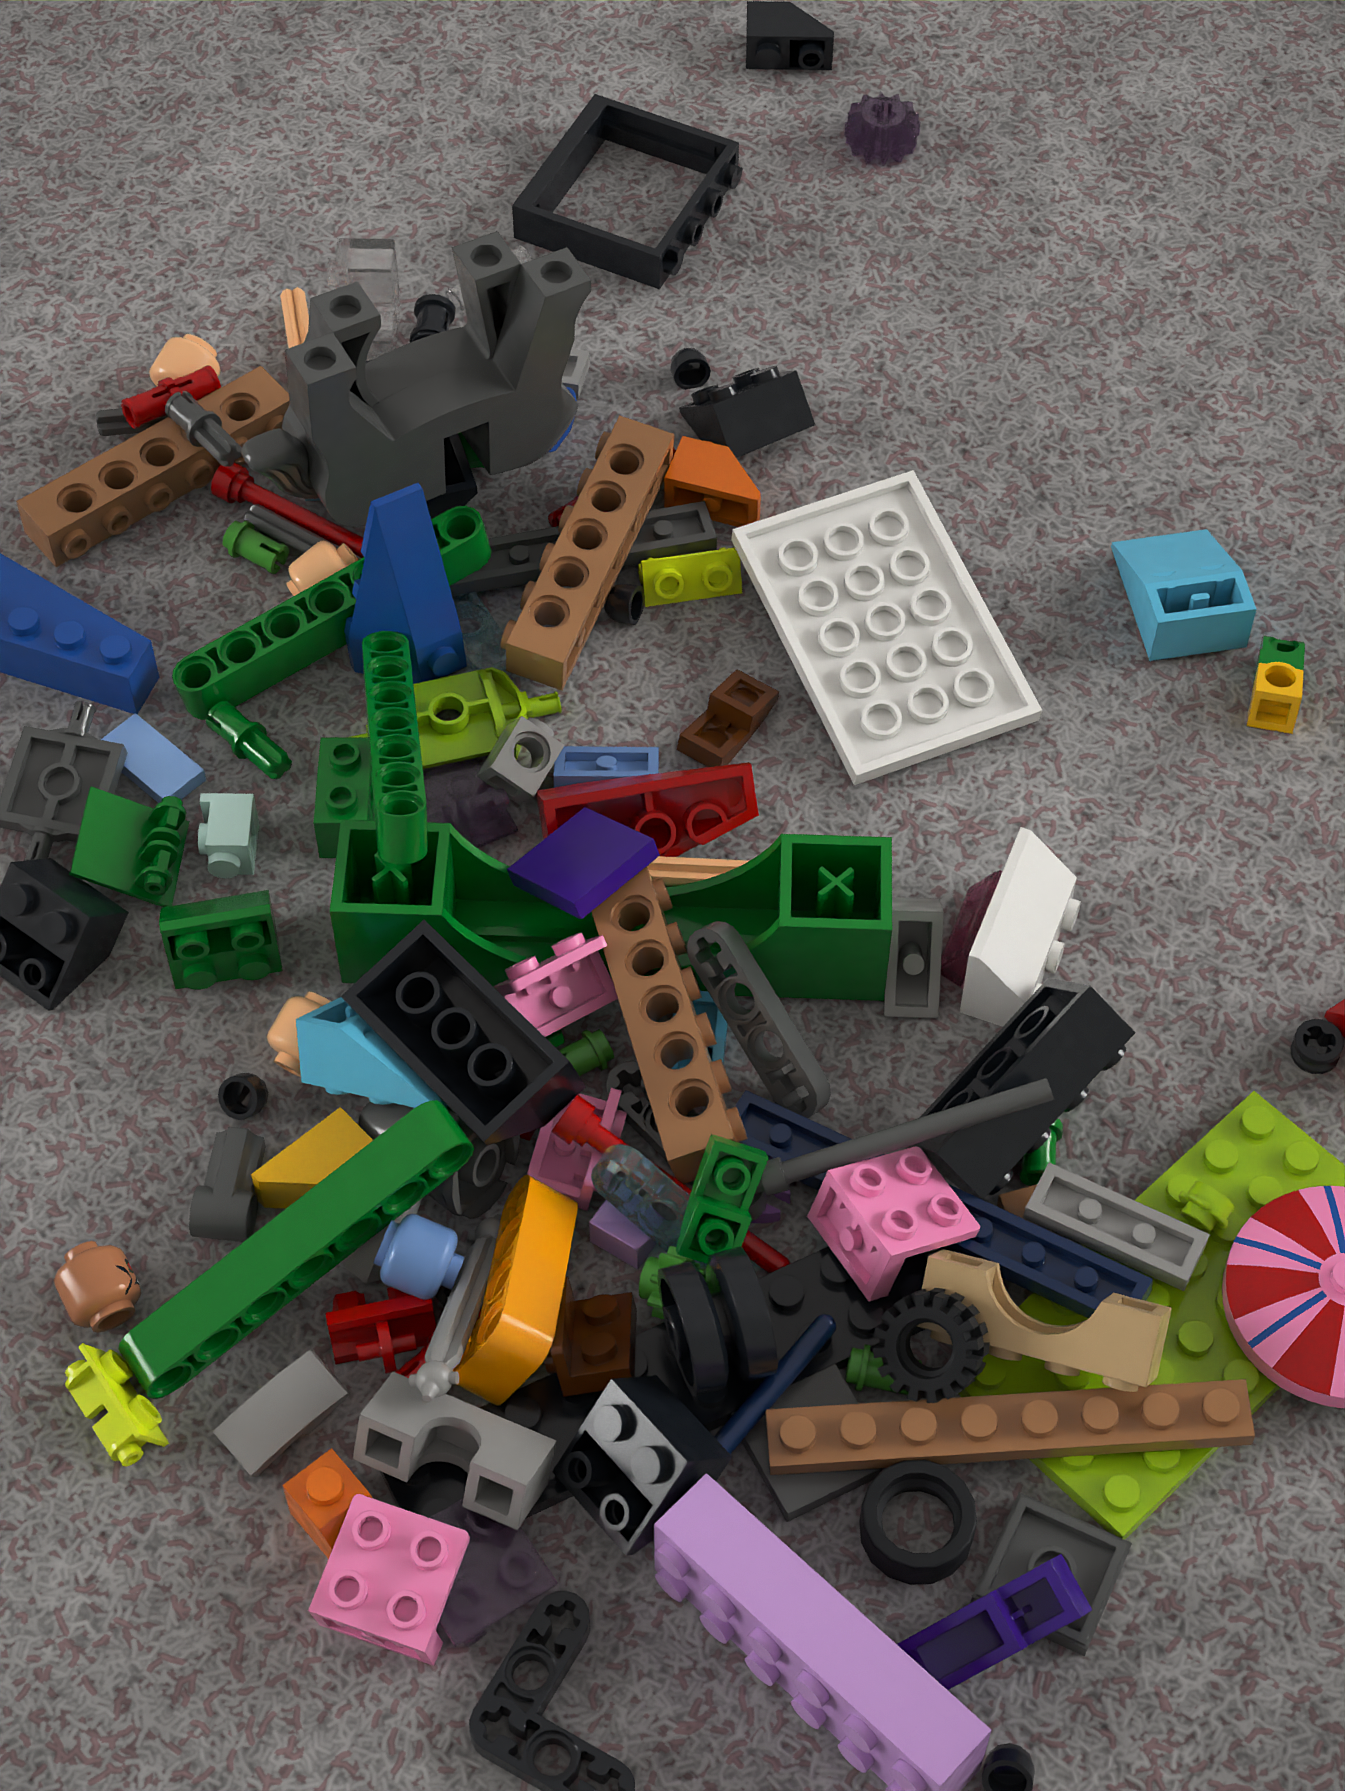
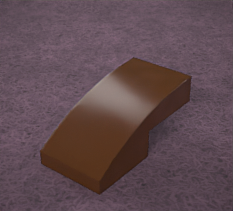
M738 669L735 670L710 693L707 710L679 735L677 750L707 767L728 765L765 720L778 700L780 691Z

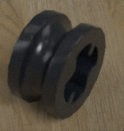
M1323 1019L1305 1021L1297 1028L1294 1035V1040L1290 1047L1291 1057L1300 1069L1308 1073L1324 1074L1330 1072L1337 1066L1344 1048V1037L1341 1031L1331 1022ZM1309 1039H1316L1320 1047H1327L1325 1054H1318L1315 1047L1307 1046Z

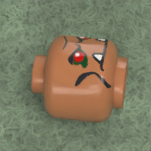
M88 1241L75 1246L65 1254L64 1259L66 1263L57 1271L54 1284L74 1325L84 1328L91 1327L93 1332L98 1333L111 1330L123 1324L134 1315V1305L140 1298L141 1289L121 1248L112 1245L98 1246L95 1241Z

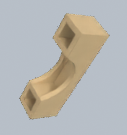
M945 1249L928 1256L922 1289L926 1291L934 1288L946 1289L945 1294L947 1295L956 1292L964 1296L965 1298L962 1303L966 1307L973 1304L980 1312L975 1315L978 1324L985 1322L988 1332L983 1335V1341L990 1342L988 1354L1014 1361L1022 1360L1023 1355L1045 1360V1369L1062 1375L1079 1376L1080 1370L1102 1375V1383L1104 1385L1129 1392L1138 1391L1139 1386L1147 1387L1157 1378L1172 1310L1171 1307L1112 1293L1100 1303L1087 1320L1072 1325H1050L1031 1318L1013 1302L1004 1286L999 1263ZM929 1322L917 1325V1327L931 1330L930 1337L932 1339L952 1345L949 1334L941 1326Z

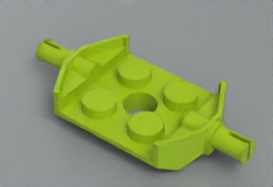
M493 667L413 684L423 769L489 755L505 727L521 716L527 719L529 717L536 718L554 713H562L557 691L528 698L526 691L520 692L504 671ZM445 709H455L462 713L457 719L451 721H444L436 717L440 711ZM366 725L367 733L360 734V735H355V736H350V737H368L367 725ZM515 745L514 756L516 760L522 745Z

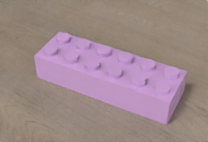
M707 1473L654 1524L655 1570L657 1571L655 1578L661 1588L674 1600L681 1602L686 1598L702 1613L699 1617L701 1623L715 1639L723 1644L731 1640L748 1655L745 1658V1662L758 1679L768 1686H772L777 1682L794 1698L791 1701L793 1709L808 1725L815 1729H819L823 1725L840 1741L838 1749L853 1767L862 1773H866L871 1769L888 1785L885 1791H961L980 1771L992 1730Z

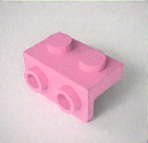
M582 932L552 945L551 947L555 955L541 963H538L536 957L532 956L505 969L509 979L494 986L544 1037L618 999L613 981L598 950L607 946L603 935L585 940Z
M611 1088L607 1101L579 1093V1096L596 1107L593 1113L602 1118L599 1124L620 1138L627 1112L617 1110L622 1091ZM570 1102L547 1125L540 1128L527 1175L575 1200L578 1203L579 1209L587 1211L593 1191L605 1193L613 1162L603 1158V1154L587 1143L581 1147L572 1141L569 1145L551 1132L571 1104Z

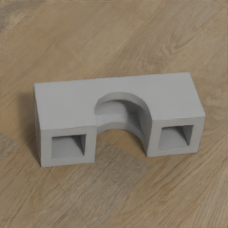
M392 1372L359 1415L353 1460L404 1482H408L414 1472L426 1463L442 1461L455 1464L468 1473L462 1507L518 1530L548 1485L557 1441L447 1394L433 1398L430 1402H425L422 1400V1393L418 1387L410 1386L409 1378Z

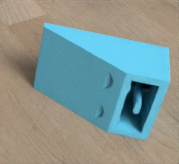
M1207 529L1112 542L1111 549L1149 661L1247 647L1257 610L1242 569Z
M342 997L296 1019L302 1083L324 1087L326 1092L330 1094L342 1095L351 1093L368 1097L369 1101L374 1104L385 1105L395 1103L413 1107L414 1109L425 1102L438 1100L447 1109L448 1106L377 1035Z

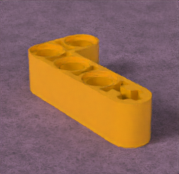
M524 1175L519 1179L504 1204L480 1318L474 1325L460 1363L453 1369V1372L457 1371L459 1373V1383L456 1385L494 1405H501L538 1369L552 1346L578 1211V1203L575 1200L530 1175Z

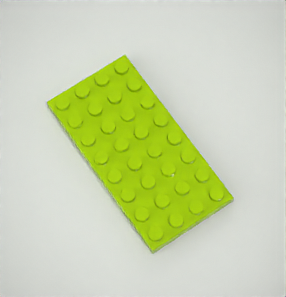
M1255 1091L1249 1094L1135 1199V1201L1192 1227L1194 1226L1181 1215V1211L1186 1204L1180 1201L1179 1194L1181 1191L1188 1193L1195 1181L1209 1184L1233 1203L1234 1209L1227 1218L1229 1222L1227 1228L1221 1230L1213 1227L1210 1233H1208L1210 1235L1205 1249L1185 1290L1177 1289L1120 1263L1153 1279L1152 1291L1146 1301L1172 1308L1158 1376L1149 1385L1246 1379L1252 1415L1280 1387L1261 1373L1246 1357L1237 1344L1225 1316L1222 1282L1226 1261L1233 1242L1243 1225L1254 1213L1270 1201L1284 1194L1309 1187H1345V1165ZM1035 1293L1018 1306L1019 1309L1031 1318L1050 1325H1072L1088 1319ZM987 1354L982 1360L986 1363L983 1371L974 1378L975 1381L958 1394L961 1397L1111 1387L1102 1383V1375L1080 1370L1079 1376L1062 1375L1045 1369V1360L1023 1355L1022 1360L1014 1361ZM1219 1447L1036 1458L1029 1460L1102 1528L1125 1540Z

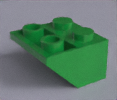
M269 890L161 908L159 918L160 933L175 990L181 988L206 989L216 982L240 978L259 980L266 977L269 973L283 971Z

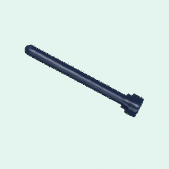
M822 1314L815 1318L778 1361L777 1374L766 1376L716 1433L714 1437L730 1454L766 1414V1409L772 1407L835 1333L836 1322L832 1316Z

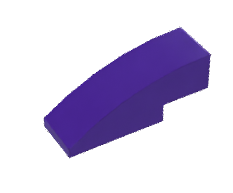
M1060 1554L899 1642L897 1645L942 1686L949 1690L1092 1611V1608L1064 1557Z

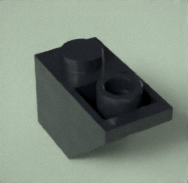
M747 1L746 69L832 70L834 31L791 2Z

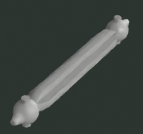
M500 1214L482 1220L476 1230L469 1231V1240L475 1243L467 1251L425 1354L426 1363L419 1368L417 1374H410L409 1376L410 1386L418 1387L422 1393V1400L425 1402H430L433 1398L443 1396L449 1391L452 1384L459 1383V1373L457 1371L453 1372V1369L462 1359L482 1308L501 1220Z

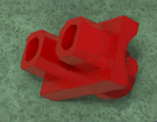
M392 1287L387 1288L388 1300L366 1304L364 1294L356 1290L336 1294L333 1298L332 1311L325 1313L335 1364L356 1360L362 1362L382 1357L385 1373L395 1372L397 1367L394 1355L426 1346L428 1344L427 1337L435 1331L436 1322L432 1299H420Z

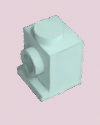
M201 793L200 806L204 823L199 824L198 849L200 855L208 856L207 869L209 873L218 878L254 875L259 819L254 794Z

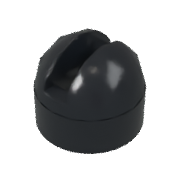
M683 348L672 357L671 374L678 387L685 390L701 387L708 381L711 373L710 366L706 357L695 348Z
M627 583L614 585L604 604V609L608 616L619 623L636 625L644 609L645 596L642 586Z
M239 1073L223 1081L219 1088L218 1099L222 1110L229 1117L236 1120H244L258 1114L267 1103L269 1092L265 1082L257 1075ZM251 1091V1098L248 1105L245 1106L241 1102Z
M1012 1743L997 1745L989 1752L984 1761L982 1773L984 1789L986 1791H1032L1035 1769L1030 1754L1021 1746Z

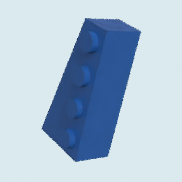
M0 553V672L138 715L160 678L151 640Z

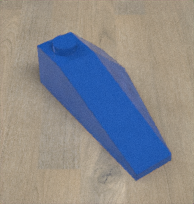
M415 483L371 501L361 546V553L365 557L361 579L354 581L352 591L356 599L353 617L347 618L344 630L350 664L353 670L363 674V638L379 631L402 633L409 640L413 684L438 679L467 667L462 630L423 488L419 483Z

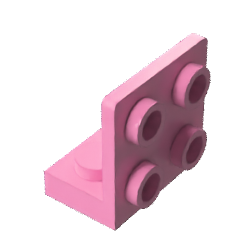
M916 1146L828 1170L807 1215L808 1219L869 1302L888 1296L907 1257L974 1238L980 1230V1225L923 1150Z
M357 1494L351 1501L308 1611L320 1626L434 1666L443 1645V1641L436 1632V1628L470 1541V1536L463 1529Z

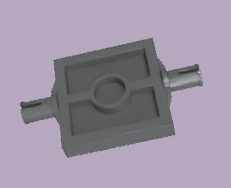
M82 701L75 702L74 710L66 729L44 730L28 726L23 728L0 797V828L26 832L32 836L24 861L48 858L52 844L55 841L68 840L77 842L88 791L91 786L112 794L116 792L128 753L124 744L99 740L88 733L94 713L96 712V707L88 702H85L84 705Z

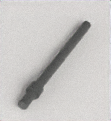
M1047 1078L783 1162L780 1157L767 1161L755 1194L765 1192L767 1196L790 1190V1183L825 1173L830 1169L860 1162L1052 1101L1054 1098Z

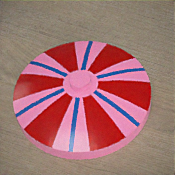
M1318 1186L1284 1194L1261 1207L1248 1219L1236 1236L1226 1261L1222 1282V1298L1225 1316L1237 1344L1261 1373L1279 1387L1300 1398L1336 1408H1345V1187Z

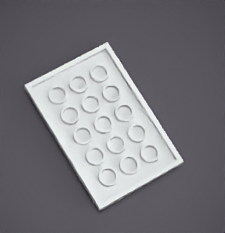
M914 470L732 530L731 541L854 785L1039 721L1042 709Z

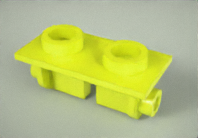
M722 547L719 550L655 559L650 557L647 560H641V564H638L639 580L643 584L645 607L742 593L741 563L735 547L727 549Z
M82 1343L78 1348L87 1361L78 1360L68 1366L65 1370L68 1378L65 1386L86 1418L93 1419L105 1408L108 1411L92 1428L113 1461H120L123 1466H130L141 1459L144 1454L141 1447L147 1442L162 1447L170 1444L158 1426L162 1422L160 1413L146 1397L136 1392L129 1381L133 1373L127 1362L114 1350L109 1349L106 1352Z

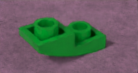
M714 1134L710 1135L685 1211L676 1248L677 1255L707 1264L710 1254L742 1246L752 1220L748 1210L769 1158L765 1151Z

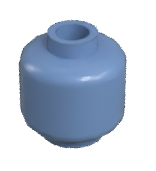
M409 1214L400 1223L391 1220L373 1264L381 1267L380 1278L385 1285L408 1295L427 1300L436 1296L440 1286L452 1290L465 1257L454 1253L458 1244V1236L454 1230L417 1214Z

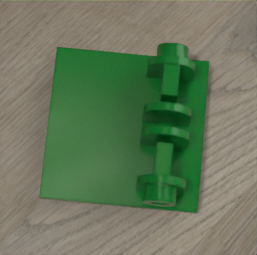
M91 786L88 791L69 875L161 907L172 906L190 822L185 820L186 810L183 807L182 800L174 796H166L162 799V802L151 808Z

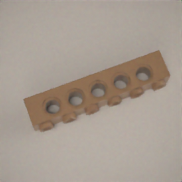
M259 366L197 402L205 410L216 413L222 421L221 427L242 447L247 440L273 429H282L284 414L289 407L290 399L289 393L262 366ZM167 417L16 502L24 532L53 565L58 567L70 559L81 557L88 549L112 535L123 533L130 525L151 513L162 511L171 502L188 492L206 486L213 479L216 470L221 464L204 447L192 445L186 437V432L171 418ZM242 455L234 461L239 465L246 463Z
M620 415L611 433L603 432L596 448L595 459L597 461L593 469L585 468L581 475L577 488V496L579 497L575 505H567L562 513L558 527L560 535L556 543L549 542L543 551L539 570L542 572L537 582L529 581L524 589L520 602L522 612L518 620H509L504 629L500 647L506 650V671L563 691L663 484L664 477L673 458V433ZM564 586H571L574 588H564ZM543 625H554L555 627H544Z
M646 866L591 912L598 935H603L607 943L603 951L667 1161L676 1179L685 1184L695 1180L711 1134L735 1142L748 1138L737 1107L727 1109L722 1095L732 1091L721 1059L712 1062L707 1047L715 1045L717 1042L707 1013L704 1012L697 1015L692 1002L702 998L692 967L684 969L681 967L678 956L687 953V949L678 923L676 921L667 924L664 911L673 908L663 878L652 880ZM646 924L643 928L639 930L631 931L634 927L638 925ZM661 968L654 975L644 976L652 969ZM676 1013L672 1019L666 1022H658L663 1016ZM681 1060H691L690 1063L683 1068L672 1069V1067ZM696 1107H707L706 1110L698 1116L686 1117V1115Z

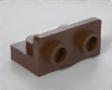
M565 1276L555 1336L552 1346L544 1359L548 1374L557 1373L564 1397L604 1391L611 1379L634 1377L637 1308L632 1292L614 1295L601 1294L589 1299L575 1301L569 1277Z

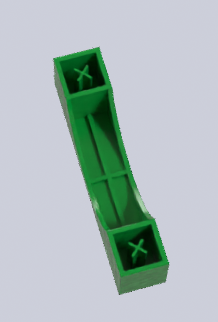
M341 820L330 917L342 983L355 984L423 920L435 929L493 987L509 979L505 969L532 956L536 957L538 963L554 956L555 953L551 946L579 932H582L585 940L599 936L592 912L583 919H579L514 886L507 871V868L510 866L476 848L451 823L427 822V855L420 861L402 865L386 862L379 857L375 821ZM781 834L765 851L735 869L705 880L666 887L673 908L664 911L667 924L677 921L686 949L689 937L696 930L716 921L730 924L741 935L779 998L884 1001L892 937V837ZM646 924L638 925L634 927L631 931L639 930L643 928ZM714 942L709 947L714 956L722 951L717 942ZM602 948L598 950V952L611 977L609 967L605 958V954ZM687 953L679 955L678 958L682 969L691 966L700 991H707L693 968ZM732 966L724 971L723 974L727 978L736 973V970ZM661 968L652 969L644 976L654 975ZM736 983L734 989L735 996L753 997L752 992L747 986Z

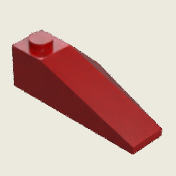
M750 762L590 781L538 790L536 792L543 840L586 807L653 838L660 856L677 857L700 844L705 845L759 816Z

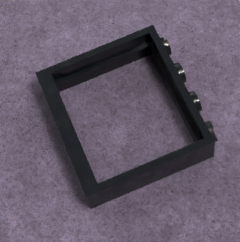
M594 94L512 205L514 238L552 252L567 247L577 261L660 290L669 275L674 276L680 270L684 253L688 247L698 244L703 233L704 224L708 218H715L718 215L723 203V196L728 189H735L743 171V168L738 166L739 142ZM605 140L706 174L656 248L553 213Z

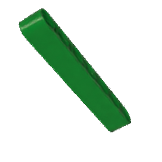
M457 506L431 519L449 586L487 564L491 557V547L483 520L477 510L468 506ZM365 557L180 660L173 669L172 679L187 711L193 717L200 720H206V718L213 719V717L208 715V712L218 702L229 701L236 707L346 645L344 633L346 620L348 617H353L356 599L352 594L354 581L361 579Z
M379 631L367 635L362 641L364 693L377 851L379 857L384 861L405 865L422 860L428 852L424 775L409 640L402 633Z
M438 1100L428 1101L411 1110L123 1337L119 1343L118 1350L149 1398H163L184 1386L388 1226L391 1220L397 1219L468 1162L474 1151L473 1144L442 1102Z

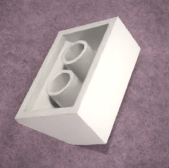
M1020 827L969 953L960 1013L1002 1027L1042 985L1041 982L1045 971L1053 974L1056 973L1065 943L1057 940L1062 929L1072 931L1081 905V901L1073 899L1077 877L1031 830Z

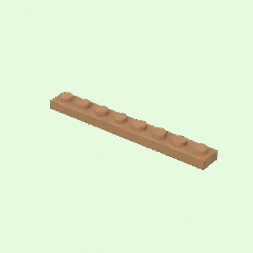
M1246 1379L1148 1385L1147 1387L1139 1386L1136 1392L1122 1391L1114 1388L955 1397L948 1400L943 1398L937 1403H927V1399L917 1402L908 1400L766 1409L770 1475L887 1468L903 1460H928L941 1465L1252 1445L1255 1438Z

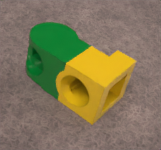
M1263 635L1253 680L1251 703L1247 719L1248 727L1293 734L1302 700L1304 642L1280 640Z

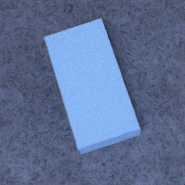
M136 713L101 739L124 744L128 754L122 773L157 803L162 802V799L166 796H174L182 800L206 781L203 768Z

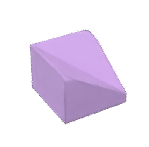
M619 1182L589 1222L590 1242L634 1268L639 1269L668 1229L669 1222L632 1188Z

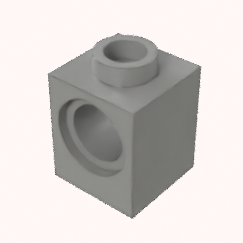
M521 716L505 727L476 776L514 802L521 804L535 796L565 745L553 737L554 731L544 722L532 717L526 719ZM516 744L524 746L530 752L532 758L530 768H525L516 761L514 756Z

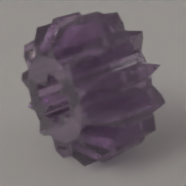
M880 91L879 95L875 98L863 95L861 102L852 103L848 112L844 131L846 143L850 145L853 156H864L866 164L874 159H879L882 165L885 166L890 158L898 163H902L904 155L913 154L914 148L917 145V137L920 134L919 114L914 111L913 102H901L899 94L885 97Z

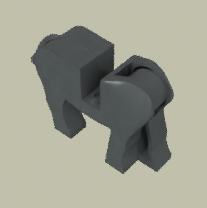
M498 231L451 247L466 311L467 324L464 327L447 330L413 341L385 353L366 363L369 349L381 328V315L359 282L356 281L310 298L309 326L305 341L302 344L285 349L290 404L284 414L282 429H273L247 440L241 448V454L245 462L252 470L269 478L282 492L304 499L320 498L335 521L352 527L366 526L371 501L415 483H419L423 488L426 501L446 493L444 438L457 433H462L489 475L504 473L532 464L555 446L577 413V401L562 384V376L575 340L577 315L591 292V279L567 247L521 264Z

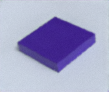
M584 807L507 868V871L514 886L579 919H583L659 857L660 854L653 838Z

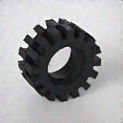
M934 1288L930 1291L925 1289L916 1291L897 1301L894 1306L887 1309L881 1316V1319L884 1320L883 1323L875 1328L873 1337L879 1338V1344L873 1347L874 1358L881 1357L883 1365L877 1369L882 1378L888 1374L891 1376L894 1382L889 1387L896 1393L903 1389L909 1392L907 1396L909 1400L917 1402L922 1398H927V1403H937L943 1398L948 1400L975 1381L974 1378L983 1371L986 1365L982 1361L983 1357L989 1353L990 1342L983 1341V1335L988 1332L986 1323L978 1324L975 1315L980 1313L973 1304L966 1307L962 1303L965 1297L956 1292L947 1295L945 1294L946 1289ZM926 1322L935 1323L947 1331L952 1341V1355L946 1365L932 1368L921 1364L914 1357L910 1346V1338L917 1325Z

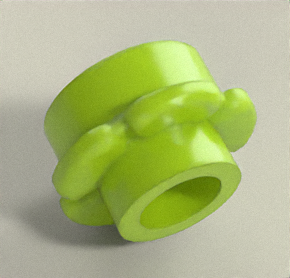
M1195 1181L1188 1193L1185 1191L1180 1192L1179 1199L1183 1204H1186L1181 1211V1215L1190 1224L1206 1233H1210L1213 1227L1221 1230L1227 1228L1229 1223L1227 1218L1233 1211L1234 1205L1224 1194L1202 1181Z

